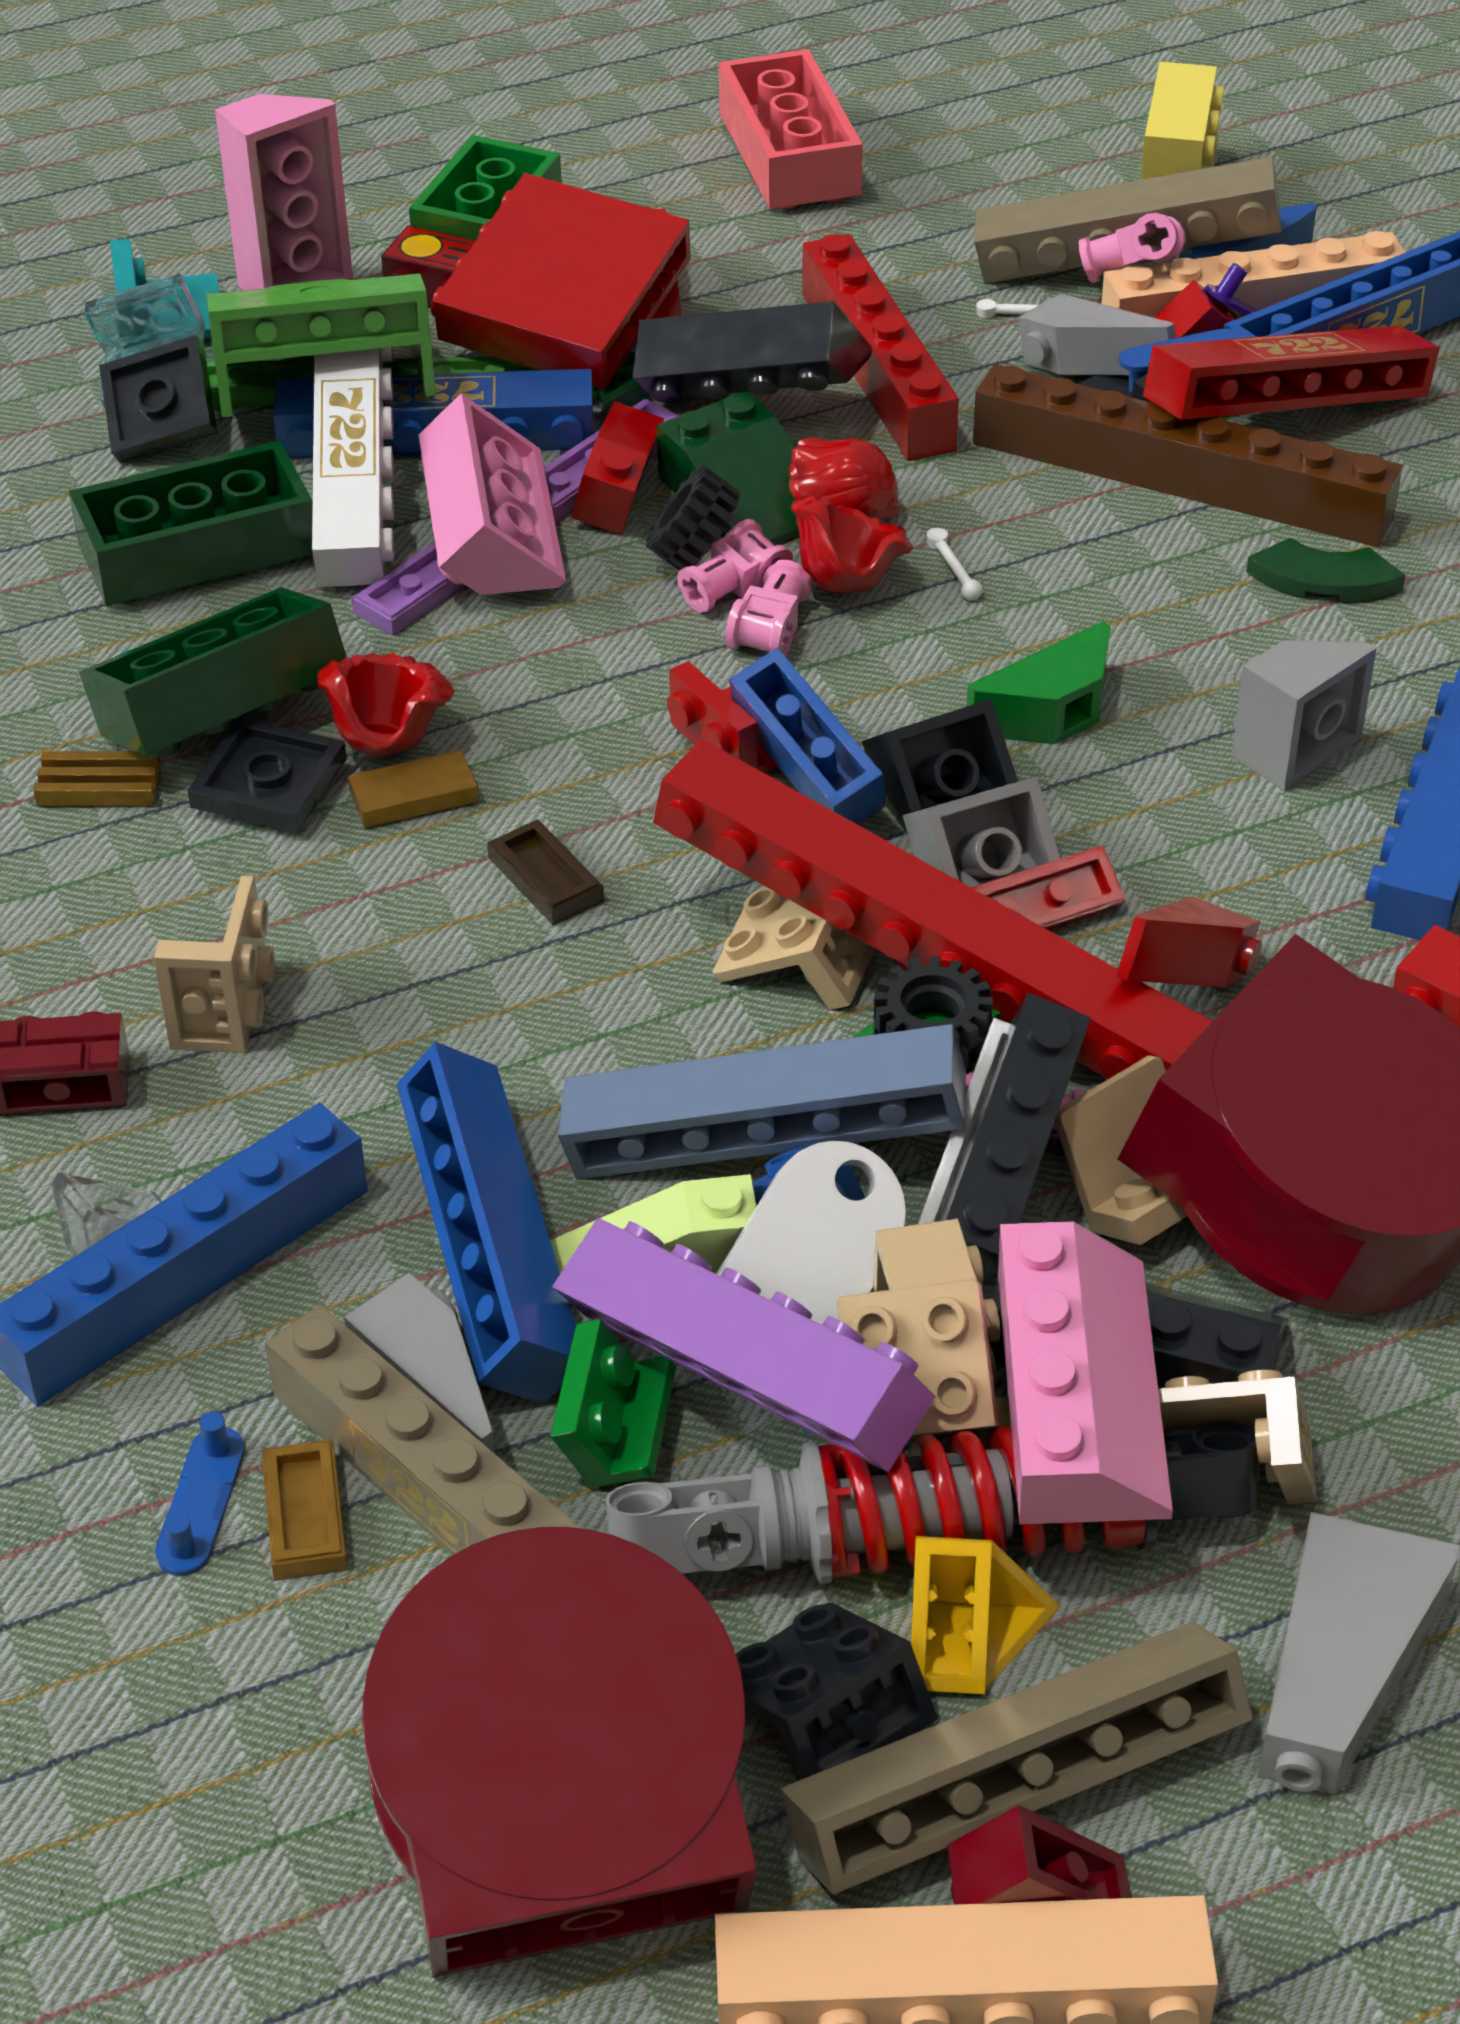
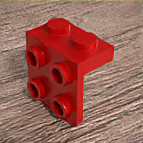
M689 661L669 670L670 696L667 699V707L670 721L691 743L695 745L702 738L763 773L777 767V764L758 742V722L732 700L730 687L721 690Z

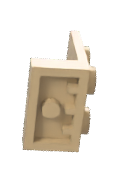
M241 875L223 943L175 940L158 941L154 963L170 1049L245 1053L251 1029L260 1028L262 1025L264 996L261 988L263 983H272L275 970V952L273 946H265L264 944L268 928V904L266 900H258L254 876Z
M765 886L754 891L745 900L743 911L731 935L726 939L723 946L724 949L712 972L717 980L722 983L799 965L807 982L814 987L828 1009L832 1010L850 1006L876 948L833 926L823 918L778 895L775 891Z
M1147 1056L1059 1108L1055 1119V1125L1090 1230L1097 1234L1137 1245L1144 1244L1187 1217L1182 1206L1117 1160L1156 1083L1166 1072L1160 1057Z
M974 1279L848 1295L838 1299L839 1321L858 1332L865 1339L863 1345L876 1351L879 1344L885 1342L907 1354L919 1365L914 1375L936 1396L909 1439H914L917 1435L923 1434L941 1436L953 1434L961 1430L974 1432L991 1430L999 1426L1011 1427L1009 1398L997 1397L994 1393L982 1285L979 1281Z
M1254 1370L1239 1375L1238 1382L1209 1384V1381L1205 1378L1187 1376L1168 1380L1165 1383V1388L1158 1389L1163 1430L1198 1427L1215 1421H1234L1249 1425L1255 1429L1258 1458L1260 1463H1265L1268 1483L1279 1482L1287 1504L1317 1502L1310 1418L1295 1377L1283 1378L1282 1373L1274 1370Z

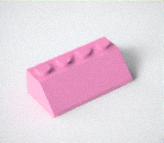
M258 94L215 109L238 287L243 291L307 281L327 279L353 280L335 103L330 99Z
M461 393L418 435L439 569L451 582L455 584L463 583L480 595L559 588L566 582V576L540 448Z
M1074 1221L1000 1224L998 1280L1019 1524L1172 1519V1500L1143 1261Z

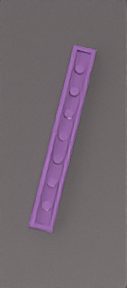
M647 399L642 400L633 407L662 417L664 422L679 416ZM600 430L544 467L555 523L573 511L581 478ZM657 441L651 456L657 453ZM433 542L352 597L353 614L394 636L466 585L463 583L455 584L444 576L437 564L436 545Z

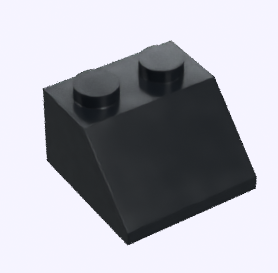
M992 699L861 741L865 753L883 773L885 806L906 833L907 829L902 815L1018 782Z

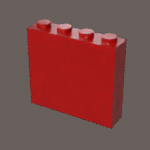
M524 173L512 191L508 190L504 194L500 208L490 222H485L482 225L478 238L468 253L462 254L459 257L455 271L446 284L438 287L431 302V314L435 317L438 340L539 371L591 369L592 387L605 390L637 342L639 320L652 319L691 259L689 220Z

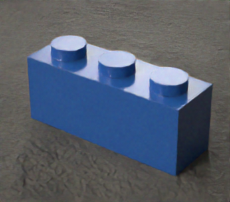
M778 647L729 679L732 700L758 722L759 744L799 793L857 825L885 807L883 773Z

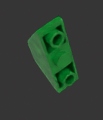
M1102 621L968 684L966 707L992 699L1004 739L1056 744L1099 723L1107 672L1111 626Z

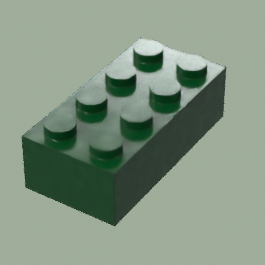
M280 440L69 491L78 545L106 606L130 603L142 597L174 589H186L194 584L227 576H239L247 571L279 563H291L299 558L313 555V500Z
M280 587L79 671L100 735L149 758H158L177 751L181 747L180 741L198 733L200 735H212L228 729L232 725L231 719L249 711L251 713H262L275 709L283 703L282 697L297 690L313 691L319 689L317 681L319 670L327 666L332 660L342 661L347 655L331 604Z

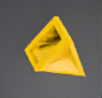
M916 1536L911 1646L927 1690L985 1694V1690L1061 1606L992 1540Z

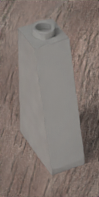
M1311 1512L1257 1777L1278 1781L1286 1788L1295 1791L1309 1792L1315 1790L1332 1795L1336 1794L1448 1601L1459 1557L1460 1545Z

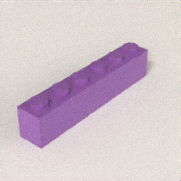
M599 1217L596 1219L552 1286L590 1320L601 1319L608 1329L889 1472L936 1397L914 1375L919 1367L916 1361L901 1350L885 1342H881L876 1351L863 1345L865 1339L858 1332L833 1317L828 1316L822 1325L811 1320L813 1315L807 1308L781 1292L776 1291L771 1300L759 1295L762 1290L754 1282L733 1269L726 1267L719 1276L710 1271L712 1266L704 1258L685 1246L676 1244L673 1251L669 1252L662 1248L664 1243L657 1236L634 1222L629 1221L626 1227L621 1229Z

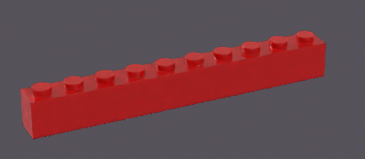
M702 738L661 781L653 820L654 824L906 966L907 961L910 959L919 958L921 966H929L930 957H941V967L948 968L953 959L963 963L962 974H965L971 968L975 969L980 973V983L987 981L991 988L990 997H993L992 1009L1000 1012V1020L1011 1024L1028 993L1091 1017L1076 1061L1104 1076L1106 1079H1110L1147 1056L1160 1057L1167 1071L1213 1022L1143 982L1127 981L1116 977L1118 968Z

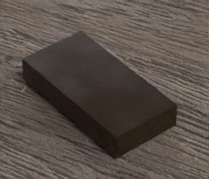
M538 819L487 842L488 858L553 926L604 902V886Z

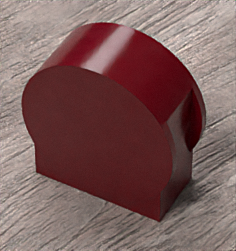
M1294 934L1159 1078L1117 1160L1182 1206L1196 1230L1223 1260L1257 1285L1280 1297L1314 1309L1343 1314H1378L1410 1306L1428 1297L1440 1288L1460 1263V1027L1440 1012L1406 993L1379 983L1360 979L1306 940Z
M537 1527L490 1537L461 1550L432 1569L404 1597L383 1628L367 1670L362 1703V1727L368 1761L370 1789L376 1815L385 1838L398 1861L416 1883L433 1978L715 1918V1914L748 1911L757 1867L735 1776L742 1748L745 1724L744 1689L738 1660L724 1625L696 1586L661 1557L635 1543L614 1535L573 1527Z

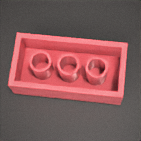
M809 49L719 62V113L769 209H793L801 204L820 201L838 202L846 197L862 195L863 144Z

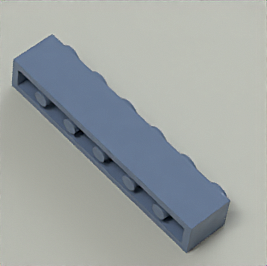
M953 1024L566 1077L564 1079L558 1137L574 1176L578 1180L783 1153L797 1148L803 1150L811 1145L827 1141L859 1143L965 1129L966 1068Z

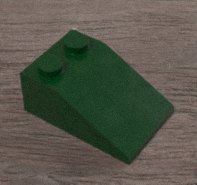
M748 391L729 395L723 400L694 411L685 412L676 418L657 424L658 478L673 492L676 493L679 490L680 484L685 479L688 480L690 474L695 469L698 470L702 465L739 491L740 498L737 500L739 503L737 508L731 513L733 516L729 523L721 529L723 531L720 535L722 538L726 536L733 526L746 519H752L762 527L763 536L775 546L800 537L796 515L791 510V504L795 501V498L790 494V477L788 476L792 449L795 447L777 417Z

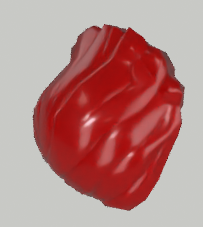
M813 436L812 438L799 440V446L792 449L788 476L790 477V494L795 498V501L807 495L819 497V499L824 498L828 502H833L837 508L848 507L859 510L869 518H878L880 520L884 517H898L900 504L898 503L897 479L886 455L875 444L857 438L828 441Z
M807 495L791 504V510L796 515V523L799 528V552L802 567L811 576L812 583L824 591L839 595L868 592L881 581L887 569L897 557L909 554L914 548L907 538L904 528L895 524L881 522L878 518H869L859 510L848 507L837 508L833 502H828L824 498L819 499V497Z
M374 653L364 656L356 654L350 658L346 657L340 662L332 660L327 666L320 669L317 675L319 689L326 691L327 698L331 704L334 723L340 736L354 750L372 758H388L396 752L416 748L424 737L436 709L449 702L455 692L452 689L451 683L446 680L447 677L441 674L440 670H436L431 663H418L412 656L402 657L394 653L383 656Z

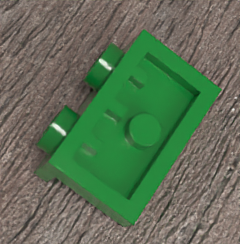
M601 1319L576 1324L550 1435L591 1488L648 1478L655 1473L676 1371L675 1364L662 1356L633 1362L628 1349L617 1341Z

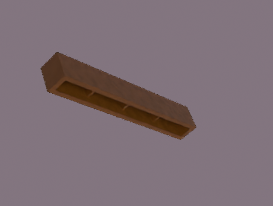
M994 364L975 392L974 445L1378 548L1394 519L1403 464L1384 460L1377 455H1362L1334 448L1320 441L1310 442L1285 436L1271 429H1257L1229 422L1219 416L1180 420L1152 402L1127 397L1117 391H1103L1075 384L1064 378H1050L1026 372L1016 366Z

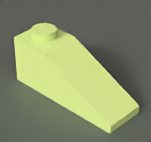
M751 1174L682 1181L608 1214L601 1219L621 1229H624L629 1221L634 1222L657 1236L664 1243L662 1248L669 1252L673 1251L676 1244L685 1246L704 1258L712 1266L710 1271L717 1274L757 1207ZM595 1221L550 1240L560 1274Z

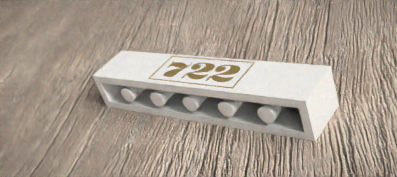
M393 347L315 355L312 552L318 587L372 585L384 576V562L394 561L392 528H384V520H394L392 487H384V480L394 479L392 446L384 447V440L393 439L394 437L392 407H384V400H393L392 369L383 368V362H393Z

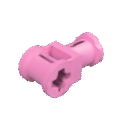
M1150 213L1139 218L1133 225L1115 230L1116 233L1092 241L1085 237L1080 239L1078 243L1085 273L1089 281L1095 283L1101 280V275L1104 274V271L1117 270L1134 264L1141 265L1153 260L1159 262L1170 261L1183 250L1186 240L1185 231L1181 223L1175 218L1159 213ZM1155 226L1168 231L1169 237L1161 241L1162 249L1149 245L1148 238L1155 235Z
M746 519L737 523L725 537L712 544L710 560L697 567L692 565L678 571V587L686 603L698 613L707 612L714 608L716 600L732 591L743 599L750 585L762 588L764 586L763 573H765L767 568L778 560L793 561V554L783 545L775 546L763 536L762 527L752 519ZM782 575L778 582L781 583L786 575Z
M778 560L765 571L763 578L764 586L762 588L750 585L743 599H737L733 604L727 620L725 642L728 648L737 650L741 646L771 652L778 647L785 657L787 656L794 633L798 627V604L809 597L813 583L811 576L804 571L800 564L791 560ZM782 575H786L782 583L778 582Z

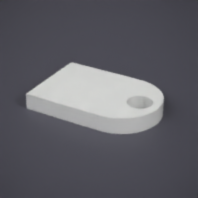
M827 1141L801 1150L777 1172L718 1270L717 1275L720 1276L726 1267L733 1269L754 1282L762 1290L759 1295L771 1300L776 1291L781 1292L807 1308L813 1315L811 1320L821 1325L828 1316L839 1320L837 1301L840 1297L870 1293L874 1286L875 1231L904 1227L906 1216L905 1200L897 1177L878 1155L854 1143ZM853 1165L864 1171L869 1180V1192L865 1199L854 1201L840 1194L835 1184V1175L839 1167Z

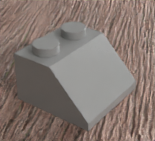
M1283 640L1261 655H1255L1249 659L1243 666L1239 677L1241 686L1237 714L1233 723L1235 732L1232 757L1282 790H1286L1362 739L1377 648L1365 642Z
M1037 776L902 815L914 856L971 888L1060 859Z

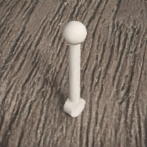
M982 299L977 302V315L981 318H992L996 314H1024L1039 305L996 304L994 300Z
M943 528L928 530L926 536L927 545L932 549L939 550L961 583L962 596L968 601L979 599L983 592L982 585L977 580L969 577L949 547L948 532Z

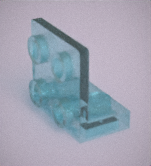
M181 273L85 302L84 315L105 353L104 363L197 335L202 343L204 342L205 322ZM101 383L100 401L105 408Z

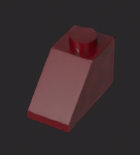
M1020 1805L1015 1806L947 1845L952 1878L951 1895L955 1905L1131 1898L1123 1855Z

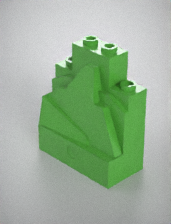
M421 274L357 280L327 279L275 285L265 289L206 293L222 417L233 416L227 364L410 346L425 396H436L427 293Z

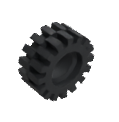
M700 466L698 470L695 469L690 474L688 480L685 479L680 484L679 490L676 493L674 492L669 498L670 502L668 505L662 508L658 514L660 516L659 519L653 523L650 529L651 532L646 538L647 543L645 546L679 571L685 567L695 566L700 561L702 554H706L710 550L714 539H718L723 531L721 529L723 526L728 524L733 515L731 513L737 508L739 503L737 501L740 498L739 491L706 466Z
M930 957L929 966H921L919 958L910 959L907 961L906 972L897 964L889 969V979L882 976L878 982L877 991H875L873 1035L953 1024L967 1070L968 1059L977 1063L991 1025L993 997H990L991 988L987 981L980 983V973L973 968L962 974L963 963L953 959L948 968L941 967V957ZM922 1012H939L952 1018L935 1022L921 1020L913 1015Z

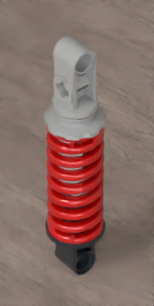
M1215 1421L1198 1427L1163 1430L1173 1509L1172 1519L1099 1522L1102 1542L1105 1546L1111 1549L1137 1546L1138 1549H1150L1156 1544L1159 1522L1213 1516L1233 1518L1247 1515L1256 1510L1259 1506V1458L1255 1429L1240 1422ZM1009 1426L994 1427L988 1434L984 1446L974 1432L970 1430L956 1431L948 1440L945 1451L935 1436L931 1434L917 1435L908 1448L907 1456L902 1449L889 1472L834 1444L817 1446L814 1442L803 1443L799 1467L792 1468L791 1471L782 1469L774 1472L771 1471L770 1465L755 1466L753 1474L724 1477L708 1476L696 1480L658 1484L636 1482L620 1486L612 1490L606 1497L608 1534L620 1537L661 1557L682 1574L702 1571L718 1572L732 1568L763 1565L765 1571L780 1570L781 1564L784 1561L791 1563L801 1560L809 1561L819 1584L831 1583V1580L835 1578L860 1574L859 1553H866L868 1569L872 1573L881 1574L885 1573L890 1566L888 1550L905 1549L907 1564L910 1568L914 1569L916 1536L992 1540L1007 1554L1006 1538L1012 1536L1014 1525H1020L1022 1545L1027 1555L1038 1557L1046 1550L1044 1524H1019L1012 1431ZM711 1495L717 1497L718 1505H711L709 1498ZM1084 1522L1059 1523L1060 1538L1064 1549L1070 1553L1080 1552L1085 1545ZM720 1541L722 1551L716 1552L713 1542Z

